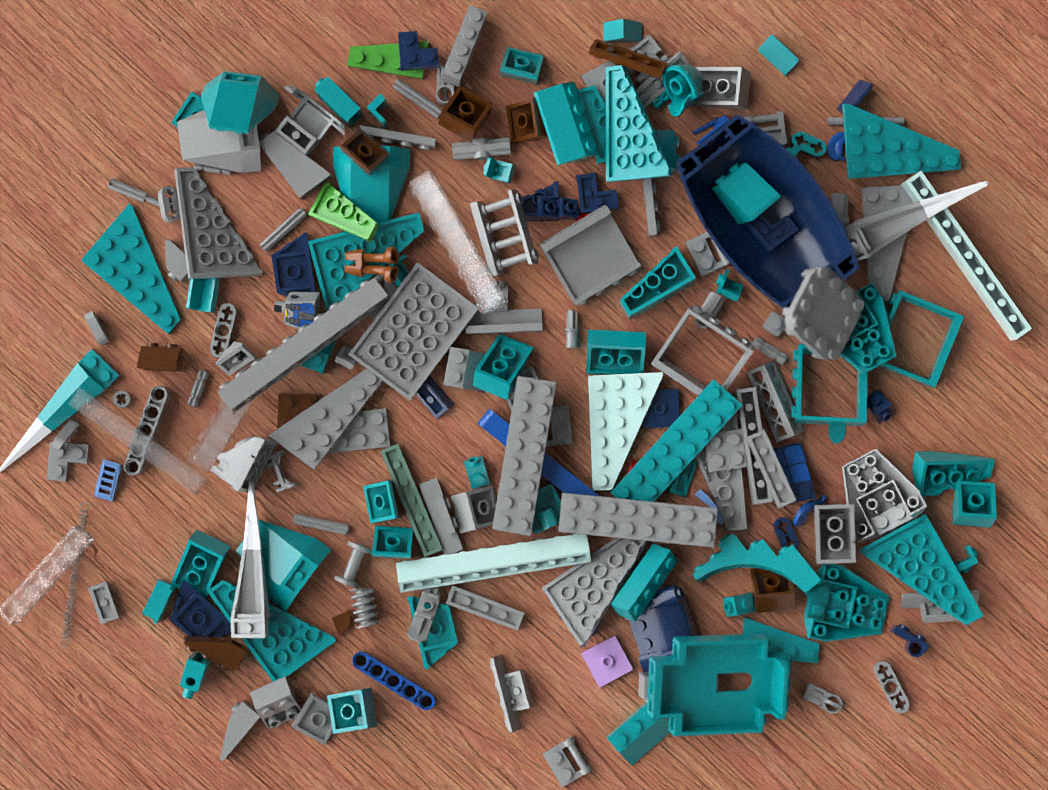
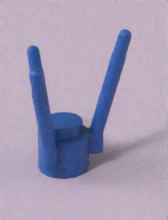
M723 115L694 130L692 133L696 134L713 126V130L701 138L697 145L707 140L730 120Z

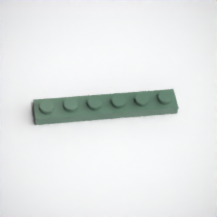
M399 444L381 450L382 457L424 557L443 550Z

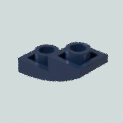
M561 197L558 200L539 198L537 200L538 218H579L577 199Z

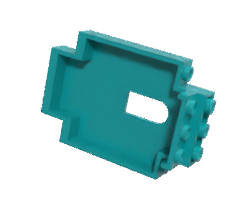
M763 634L673 637L672 656H650L647 713L652 719L669 718L668 730L673 736L763 733V726L766 725L764 714H772L778 720L786 719L789 705L787 694H789L790 678L788 675L791 673V659L783 651L768 652L770 651V641ZM749 673L752 677L751 685L745 690L716 691L717 674Z

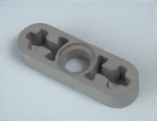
M230 303L223 304L218 312L210 344V353L216 358H220L230 345L237 317V309ZM228 307H231L230 310L233 311V314L228 316V321H231V324L220 322L221 318L225 320L226 314L223 313V310H227ZM222 325H226L229 329L226 336H220L218 333V329ZM216 337L223 340L227 339L226 343L222 342L221 347L224 348V351L220 352L219 355L214 350V347H218L220 342L216 340Z
M885 661L876 662L873 666V672L891 708L897 713H905L909 709V701L890 664ZM879 666L887 667L885 673L888 677L892 675V678L885 679L882 673H878ZM893 681L896 684V690L890 693L886 690V684ZM897 695L900 701H904L903 708L895 707L897 701L894 697L891 699L890 696Z

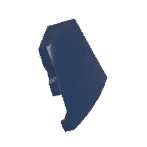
M558 181L553 182L552 185L544 189L536 190L532 195L522 197V207L526 221H559V219L538 218L537 200L539 198L559 199Z

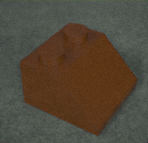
M535 98L506 106L511 144L548 138Z
M147 343V346H141L137 368L151 371L181 372L183 349L177 348V344H166V347H158V343Z
M751 569L756 613L795 609V593L793 583L790 580L769 570Z

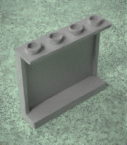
M603 205L539 244L575 305L585 304L589 301L590 296L594 294L596 296L600 295L606 290L605 287L610 284L614 286L620 283L622 277L627 274L628 276L635 274L641 266L606 205Z

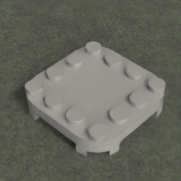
M812 267L809 270H804L801 274L805 279L790 308H784L782 315H785L787 327L784 330L788 335H794L812 351V357L836 360L843 351L859 319L861 310L864 308V302L833 270L828 267Z

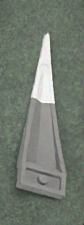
M988 181L855 220L854 223L845 226L844 229L852 245L857 262L872 256L938 212L988 185Z
M253 481L249 483L243 549L231 614V638L269 637L268 618L270 617Z

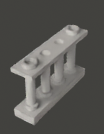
M508 190L510 198L489 205H485L482 201L470 203L491 277L504 275L503 270L505 267L528 260L529 265L539 264V254L532 242L522 207L523 198L518 190ZM512 205L515 216L492 224L489 222L487 216L489 212ZM517 223L520 235L498 242L494 241L492 233L495 230ZM520 242L523 243L525 253L505 260L499 258V249Z

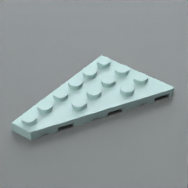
M663 372L588 376L593 491L613 490L663 378Z

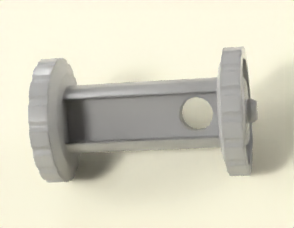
M349 541L347 545L353 548L343 576L335 575L334 580L343 583L345 586L358 588L359 584L353 580L364 552L371 554L372 549L363 546L361 543L357 544Z

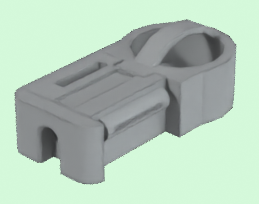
M439 65V68H437L436 100L440 105L446 106L448 103L447 90L453 96L454 85L442 81L444 66ZM441 90H443V101L438 96Z
M811 683L806 686V691L802 695L804 700L807 698L808 701L819 705L820 708L832 714L839 712L843 705L839 696ZM831 696L836 697L839 701V704H836L828 700L827 698ZM825 703L830 704L836 707L837 709L829 710L825 706Z

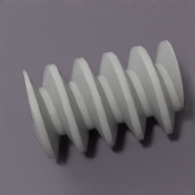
M363 587L349 590L355 593L350 598L357 600L356 603L352 604V607L358 608V610L353 612L354 615H359L354 620V622L360 623L356 628L377 624L379 620L373 619V617L378 615V612L372 611L377 606L370 603L375 600V597L369 596V594L374 592V589Z

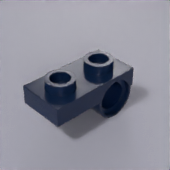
M893 624L890 632L907 641L905 644L907 654L913 657H920L927 651L930 645L925 643L926 638L919 634L913 636L908 633L910 629L902 624H899V626ZM913 643L919 644V651L917 653L911 652L910 647Z

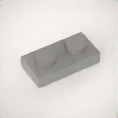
M108 581L88 588L101 624L120 618Z

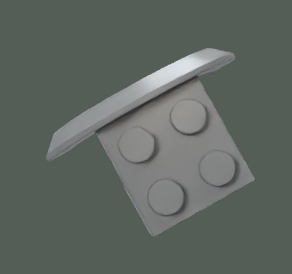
M295 86L284 87L300 99L301 102L290 117L286 116L275 131L301 152L309 156L332 125L343 135L345 134L344 124Z

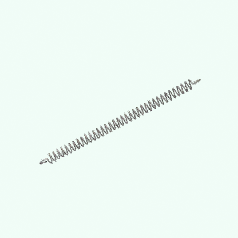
M83 502V503H86V502ZM82 503V504H83V503ZM86 503L88 505V503ZM81 504V505H82V504ZM80 505V507H81V505ZM88 505V509H89V505ZM80 510V512H84V511H88V510ZM84 512V513L88 514L87 512ZM79 514V515L84 516L85 514ZM87 516L79 517V519L87 518ZM82 519V520H85V519ZM85 520V521H78V522H79V523H83V522H86L87 520ZM83 523V524H78V526H80V525H86V524H85V523ZM80 526V527H84V526ZM84 527V528H77V529H78V530H81V529H85V527ZM81 530V531L85 532L84 530ZM76 532V533L82 534V532ZM84 534L76 535V537L84 536ZM79 537V538H83V537ZM83 538V539H84V538ZM75 539V540L80 541V540H83V539ZM83 541L75 542V544L83 543ZM78 544V545H81V544ZM81 545V546H74V547H75V548H79V547H82L83 545ZM79 548L80 550H82L81 548ZM74 550L76 552H79V550ZM79 552V553H73V554H74V555H77V554H81V552ZM77 555V556H80V555ZM80 556V557H81V556ZM73 557V558H74V559H78V558H80V557ZM78 559V560H73L72 562L81 561V560H80V559ZM75 562V563H78V562ZM78 563V564H72V565H73V566H76V565H80V563ZM76 566L77 568H80L79 566ZM71 568V569L77 570V568ZM79 570L71 571V573L79 572ZM74 573V574H77V573ZM77 574V575H79V574ZM70 575V576L75 577V576H77V575ZM78 577L70 578V580L78 579ZM73 580V581H76V580ZM76 581V582H69V583H70V584H74V583H77V581ZM74 584L75 586H77L76 584ZM68 586V587L74 588V586ZM76 588L68 589V591L76 590ZM72 591V592H75V591ZM75 592V593H76V592ZM67 593V594L73 595V594H75V593ZM75 595L67 596V598L75 597ZM70 598V599H73V598ZM73 599V600H66V601H67V602H71V601H74L75 599ZM71 602V603L74 604V602ZM66 604L68 606H72V604ZM72 606V607H65V608H66V609H69V608H73V606ZM69 609V610H72V609ZM72 610V611H73V610ZM65 611V612L70 613V612H72V611ZM70 613V614H65L64 616L73 615V614H72V613ZM67 616V617H71V616ZM71 617V618H64V619H65V620H68V619H72V617ZM68 620V621L72 622L71 620ZM63 622V623L69 624L70 622ZM71 624L63 625V627L71 626ZM67 627V628H69V627ZM69 628V629H62V630L67 631V630H70L71 628ZM67 631L66 633H70V631ZM62 633V634H65V633ZM65 634V635H68V634ZM68 635V636H61V637H62V638H66V637H69V635ZM66 638V639H68V638ZM68 639V640H69V639ZM61 640V642H62V640ZM67 640V644H68V640ZM61 644V646H63V645ZM66 645V646H67V645ZM63 646V647H66V646Z

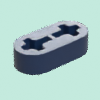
M783 517L776 519L773 528L781 548L785 547L784 544L787 543L785 536H788L790 541L794 540L795 544L793 546L797 550L799 543L790 521ZM779 521L787 523L785 527L786 534L783 533L782 529L777 528L780 525Z

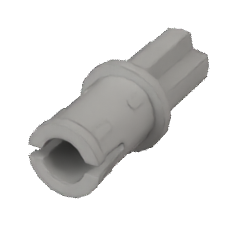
M576 310L567 311L566 329H564L566 331V348H578L577 338L578 331L580 330L578 329V312Z

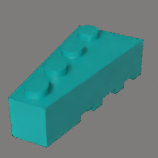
M677 246L620 299V305L629 321L696 283L695 275Z

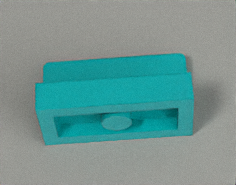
M380 93L367 106V109L386 129L388 127L387 122L380 113L388 106L386 98Z
M221 278L190 279L186 308L200 312L215 313Z
M158 579L142 614L154 619L153 623H159L177 587L162 579Z

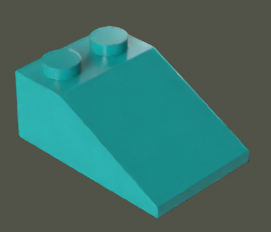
M499 333L475 369L473 386L508 400L516 387L517 377L522 375L534 348Z
M196 529L187 542L171 584L180 589L181 582L185 579L207 598L209 594L207 591L212 588L231 546Z

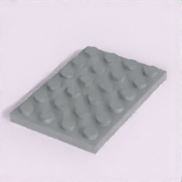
M417 262L348 355L411 401L479 308Z

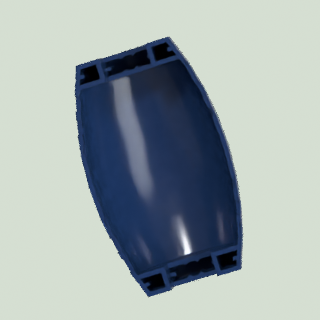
M739 114L676 163L693 209L718 249L746 280L780 307L790 308L805 279L801 275L804 270H809L812 267H828L842 280H845L859 269L846 231L831 202L815 179L778 141ZM746 162L781 196L762 212L768 221L774 225L787 215L799 229L794 235L769 253L766 252L744 223L738 224L711 189L716 184L714 181L724 174L726 176L730 173L728 169L736 163L740 165Z

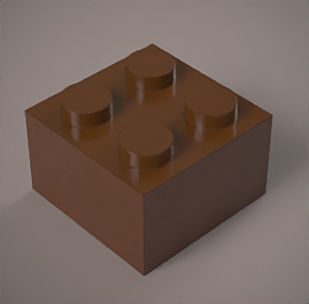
M459 86L441 111L438 125L472 143L489 118L493 103Z

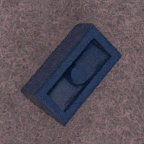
M859 80L837 107V110L843 114L842 104L847 103L857 107L872 89L873 84Z
M428 376L416 393L417 397L436 419L454 406L452 400L431 376Z

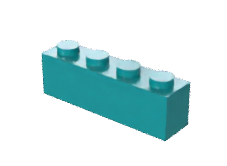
M652 544L611 603L618 615L635 622L678 561L671 550Z

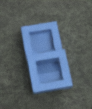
M698 489L695 496L710 508H717L714 502L701 489ZM717 508L716 522L722 525L724 521Z

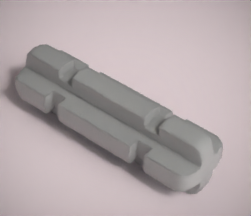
M194 163V168L199 171L204 170L219 174L222 172L225 175H230L232 172Z
M756 337L753 341V346L757 350L761 349L760 352L771 359L775 358L776 362L781 365L785 363L788 357L785 353H780L779 349L768 342L764 343V340L760 337Z
M199 370L198 379L195 380L190 393L192 395L191 397L189 396L187 404L197 407L200 401L198 399L201 397L206 385L205 380L209 377V373L204 370Z

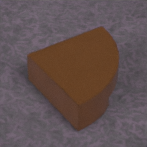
M350 610L331 618L339 636L350 625Z

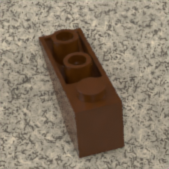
M185 636L183 638L185 647L188 650L200 652L205 659L218 662L219 666L225 670L231 669L235 671L246 653V647L230 637Z

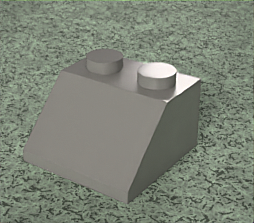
M450 347L443 385L482 392V389L473 386L475 369L485 354Z
M493 485L451 496L460 533L493 525L497 503Z

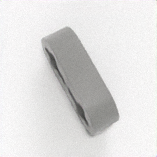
M166 186L158 192L162 219L166 223H173L180 219L178 196L175 188ZM164 193L170 194L171 197H165ZM169 211L171 213H174L173 217L171 215H168Z
M92 310L84 314L85 320L99 345L103 346L109 343L110 340L95 312Z
M71 419L56 436L52 446L61 451L76 434L80 424Z

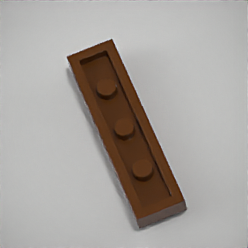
M595 39L589 50V54L596 58L611 61L616 65L626 66L634 71L646 73L651 77L661 78L667 67L666 62L599 39Z

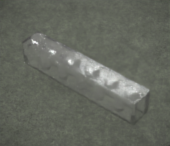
M251 363L240 368L239 372L248 370L252 367ZM221 399L218 404L220 409L216 414L213 413L208 420L210 425L207 430L203 429L198 437L199 443L196 447L193 446L190 449L188 461L205 472L210 473L213 465L218 460L219 453L224 451L255 399L234 414Z
M73 526L0 607V616L9 625L18 624L95 539L81 526Z

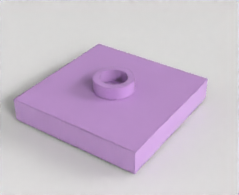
M615 635L581 653L599 688L633 670Z

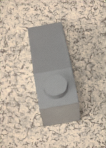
M245 700L242 703L237 702L231 709L233 714L229 718L220 756L221 761L228 757L260 718L255 708Z

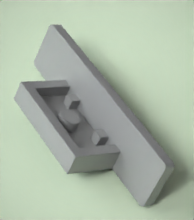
M434 478L421 483L419 486L444 554L449 555L463 550L456 531L458 527L455 516L451 517L449 510L452 508L449 499L444 498L438 479Z
M969 590L978 604L979 590ZM907 593L901 596V608H920L923 623L958 621L919 593Z
M497 655L490 658V667L494 673L495 687L499 692L500 706L505 716V725L509 733H514L521 729L517 711L529 709L533 706L523 669L506 673L502 655Z

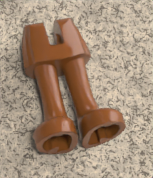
M388 247L385 253L381 254L367 253L363 249L345 253V260L356 261V265H345L346 273L363 277L365 274H380L384 276L385 281L388 283L396 281L398 275L397 266L368 265V262L397 264L399 256L395 247Z

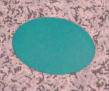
M829 425L828 435L833 443H840L843 440L846 431L845 426Z

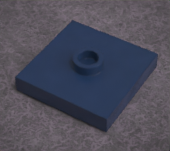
M657 389L641 424V428H669L679 417V389Z

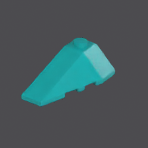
M915 451L912 466L915 487L922 496H936L942 494L941 491L950 488L954 490L957 480L978 482L990 478L995 459L937 451Z

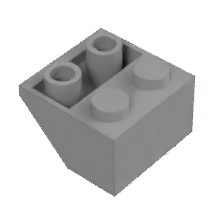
M286 677L250 692L255 710L268 730L294 720L301 710L299 701Z

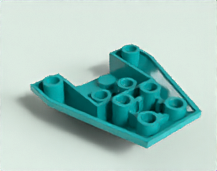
M223 71L204 86L201 100L209 129L248 134L277 108L280 95L262 76Z
M340 146L334 147L333 168L341 194L376 223L391 220L409 171L410 149L381 146L390 155L369 177L340 150Z
M873 282L856 291L859 298L864 302V308L861 310L859 319L840 354L863 375L897 356L883 298Z
M258 520L267 595L270 601L286 612L303 586L332 549L317 538ZM243 541L236 549L240 558L242 556Z
M832 563L822 564L816 572L822 580V585L808 595L805 607L804 622L807 637L828 642L882 634L890 596L844 566Z

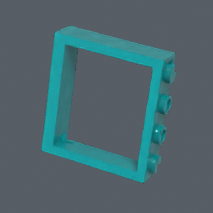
M899 290L896 294H892L889 301L891 308L889 312L886 311L889 327L901 300L951 320V323L928 379L887 362L879 367L930 388H935L964 316Z
M798 344L796 350H793V361H796V368H793L792 379L796 380V387L792 388V399H795V406H792L791 416L795 417V423L864 427L867 423L868 372L863 375L858 370L856 418L802 416L803 354L813 355V352L804 344Z

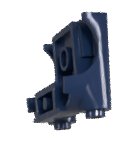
M677 585L658 589L636 622L625 618L630 622L641 655L638 658L643 672H649L650 656H672L673 637L699 636L688 600L682 588Z

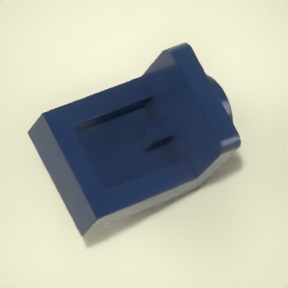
M876 390L867 397V408L875 416L879 424L883 421H888L894 414L892 405L879 390Z

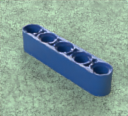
M359 651L353 656L352 663L358 670L423 710H430L434 707L436 698L432 692L368 652ZM358 655L366 657L367 662L365 665L357 663L356 658ZM380 665L383 673L375 675L373 673V666ZM392 675L397 676L399 684L391 685L389 677ZM413 686L416 689V693L409 696L406 694L405 688ZM422 697H431L432 704L429 706L423 705Z

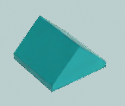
M507 47L500 67V76L537 84L544 55Z
M392 480L363 486L370 524L400 518Z
M375 526L372 556L412 558L413 528Z

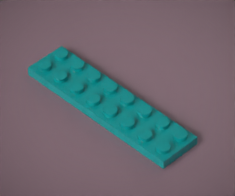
M713 379L611 491V494L621 499L654 502L743 404Z

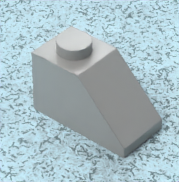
M167 239L165 241L166 268L170 271L168 275L175 282L180 280L183 283L188 278L185 253L171 240Z

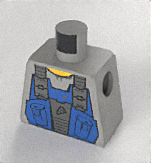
M290 292L285 302L276 300L274 312L284 313L285 325L297 329L306 324L310 325L314 322V318L319 315L320 293Z

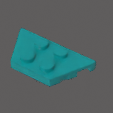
M409 596L407 598L413 619L420 598ZM425 603L424 608L430 609L431 605L429 603ZM438 604L427 639L419 643L425 669H428L458 643L450 606L447 604Z

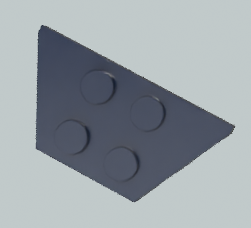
M305 232L271 255L277 294L287 297L290 292H316L308 234Z
M183 579L170 620L188 636L222 637L231 633V623L225 615L189 582Z

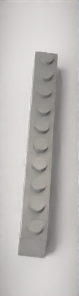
M376 279L364 281L358 290L349 292L343 301L331 305L329 311L325 314L317 315L314 318V322L310 325L302 326L296 335L287 337L281 346L269 350L267 356L263 359L255 360L251 364L252 367L248 370L240 371L234 380L222 384L218 394L233 414L387 303L389 301L388 294Z

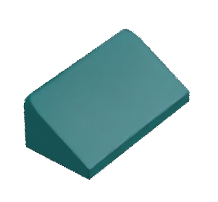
M772 34L757 50L784 76L799 62V59Z
M692 460L665 491L686 497L698 462Z

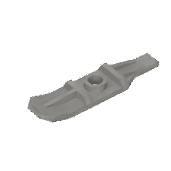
M439 587L427 588L422 591L407 634L410 640L419 643L426 641L441 599ZM429 603L431 608L425 609L424 604Z

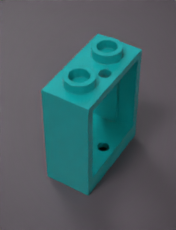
M328 76L325 79L321 78L315 84L316 88L314 91L317 96L348 127H351L363 115L361 108Z

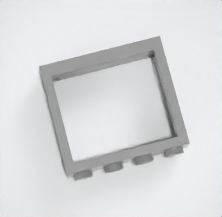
M690 305L651 365L697 395L706 388V385L663 357L690 315H692L745 350L722 384L727 390L754 351L755 346H753L752 341L736 335L737 332L731 327L726 328L721 325V321L716 317L706 315L701 307Z

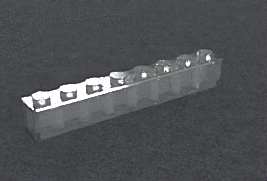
M426 171L411 181L409 184L412 195L420 201L421 205L419 207L424 215H428L430 227L437 231L440 236L438 237L440 244L447 248L449 252L447 256L453 264H456L459 277L467 283L466 289L471 296L475 297L477 301L475 304L481 313L490 315L507 304L508 301L434 173Z
M79 389L70 401V406L193 494H198L209 478L85 389Z

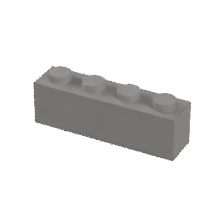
M469 5L442 72V81L458 87L461 85L486 23L487 11Z

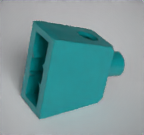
M198 651L193 652L187 659L180 686L184 688L182 696L187 699H193L195 692L201 689L211 661L205 659Z

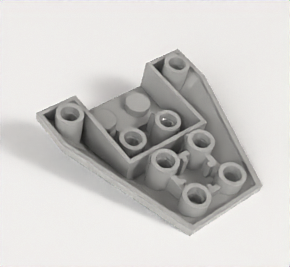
M204 110L177 122L183 161L239 173L261 171L257 126L248 134L209 129Z
M877 449L842 466L847 504H854L855 537L858 543L882 537L911 522L927 508L920 491Z

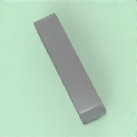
M163 386L152 388L124 463V470L129 475H140L146 466L170 399V391ZM162 389L165 396L162 400H158L156 393ZM155 407L158 410V415L155 418H151L149 412ZM145 426L151 427L152 431L149 436L143 434ZM142 443L145 446V451L142 454H138L136 448ZM132 462L138 464V470L134 473L130 470Z

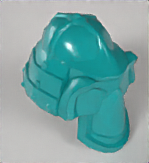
M671 65L665 69L663 84L672 102L668 105V109L671 115L678 117L694 101H698L700 97L705 96L702 90V73L691 65Z

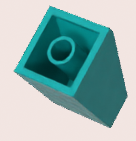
M746 162L740 165L738 163L734 164L728 169L730 173L726 176L723 174L714 181L716 184L711 188L738 224L754 220L781 197Z

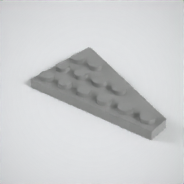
M194 167L175 168L174 173L188 279L261 276L263 274L262 269H259L253 260V255L247 250L239 234H236L230 225V220L223 214L222 208L207 190V186L200 179L197 170Z
M615 538L591 554V562L576 564L542 587V590L581 648L586 646L648 541Z

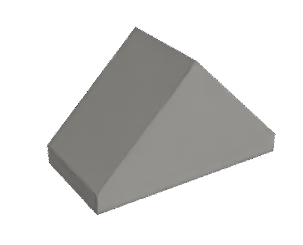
M234 341L215 364L230 376L254 360L256 356L243 343Z

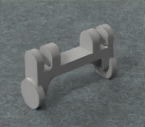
M285 450L271 455L268 461L272 460V463L267 464L268 469L274 467L279 480L273 483L274 487L281 485V488L276 489L277 493L298 486L297 483L285 479L280 468L281 457L286 453Z

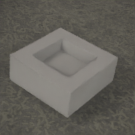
M772 311L762 328L778 338L786 326L785 319Z
M343 345L336 356L335 362L352 370L357 361L348 355L352 349Z

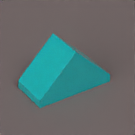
M620 19L603 23L605 42L642 41L641 22Z

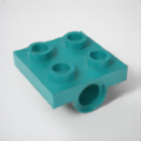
M553 484L539 489L532 528L534 534L546 530L560 521L561 500Z

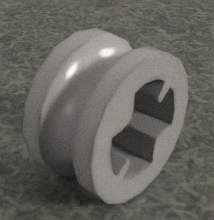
M118 391L113 396V402L117 407L125 408L130 404L131 397L125 391ZM125 394L127 402L125 404L122 403V405L118 404L119 400L117 397Z

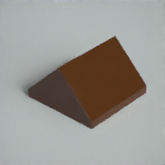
M362 129L339 147L369 177L390 155Z

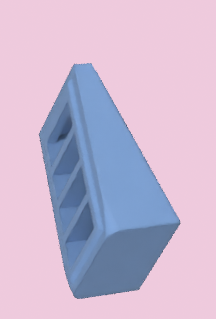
M103 459L94 497L113 502L123 464ZM107 467H111L116 470L115 472L107 471L106 469ZM105 474L114 476V479L104 478ZM103 481L111 483L112 487L102 485ZM104 489L111 492L110 495H108L105 493H101L100 490Z

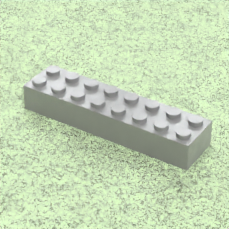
M524 376L517 377L492 527L494 530L529 536L532 534L557 382Z
M562 493L558 532L714 547L717 508Z

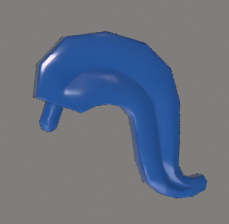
M844 132L836 133L828 142L827 154L833 160H845L841 156L843 153L842 146L845 144Z
M822 494L820 499L806 502L796 513L793 524L796 527L804 525L807 515L810 511L814 510V505H823L827 496Z

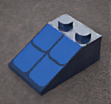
M801 442L773 448L796 498V501L792 503L816 498Z

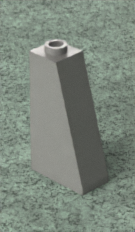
M274 131L271 134L267 132L260 138V146L301 200L324 184L325 181L332 178L328 171Z

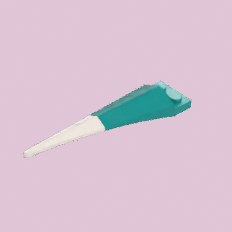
M91 349L75 365L2 464L0 472L4 471L57 427L106 391L119 378L120 374L97 351Z

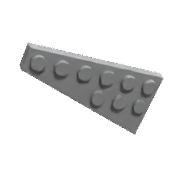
M902 185L861 188L863 218L913 203ZM907 232L872 256L866 258L868 284L873 282L883 298V302L890 300Z
M365 369L268 436L313 470H316L383 383V380L368 369Z
M734 414L718 432L738 429L737 414ZM704 447L695 458L715 504L722 515L727 531L747 529L742 468L708 472L706 450Z

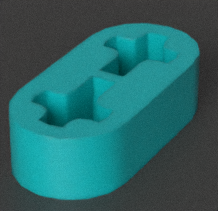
M797 132L791 138L792 146H798L801 152L812 157H821L826 152V144L807 133ZM802 136L803 141L808 144L801 143L799 146L795 138ZM810 144L813 146L820 144L822 152L815 153V149L810 147Z

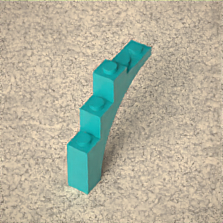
M733 533L723 536L718 544L721 552L711 555L710 561L705 565L700 564L697 566L692 574L699 584L710 576L725 570L759 568L784 576L796 584L807 596L822 585V580L793 545L783 547L778 552L779 555L776 556L763 539L754 541L749 545L750 549L746 550Z

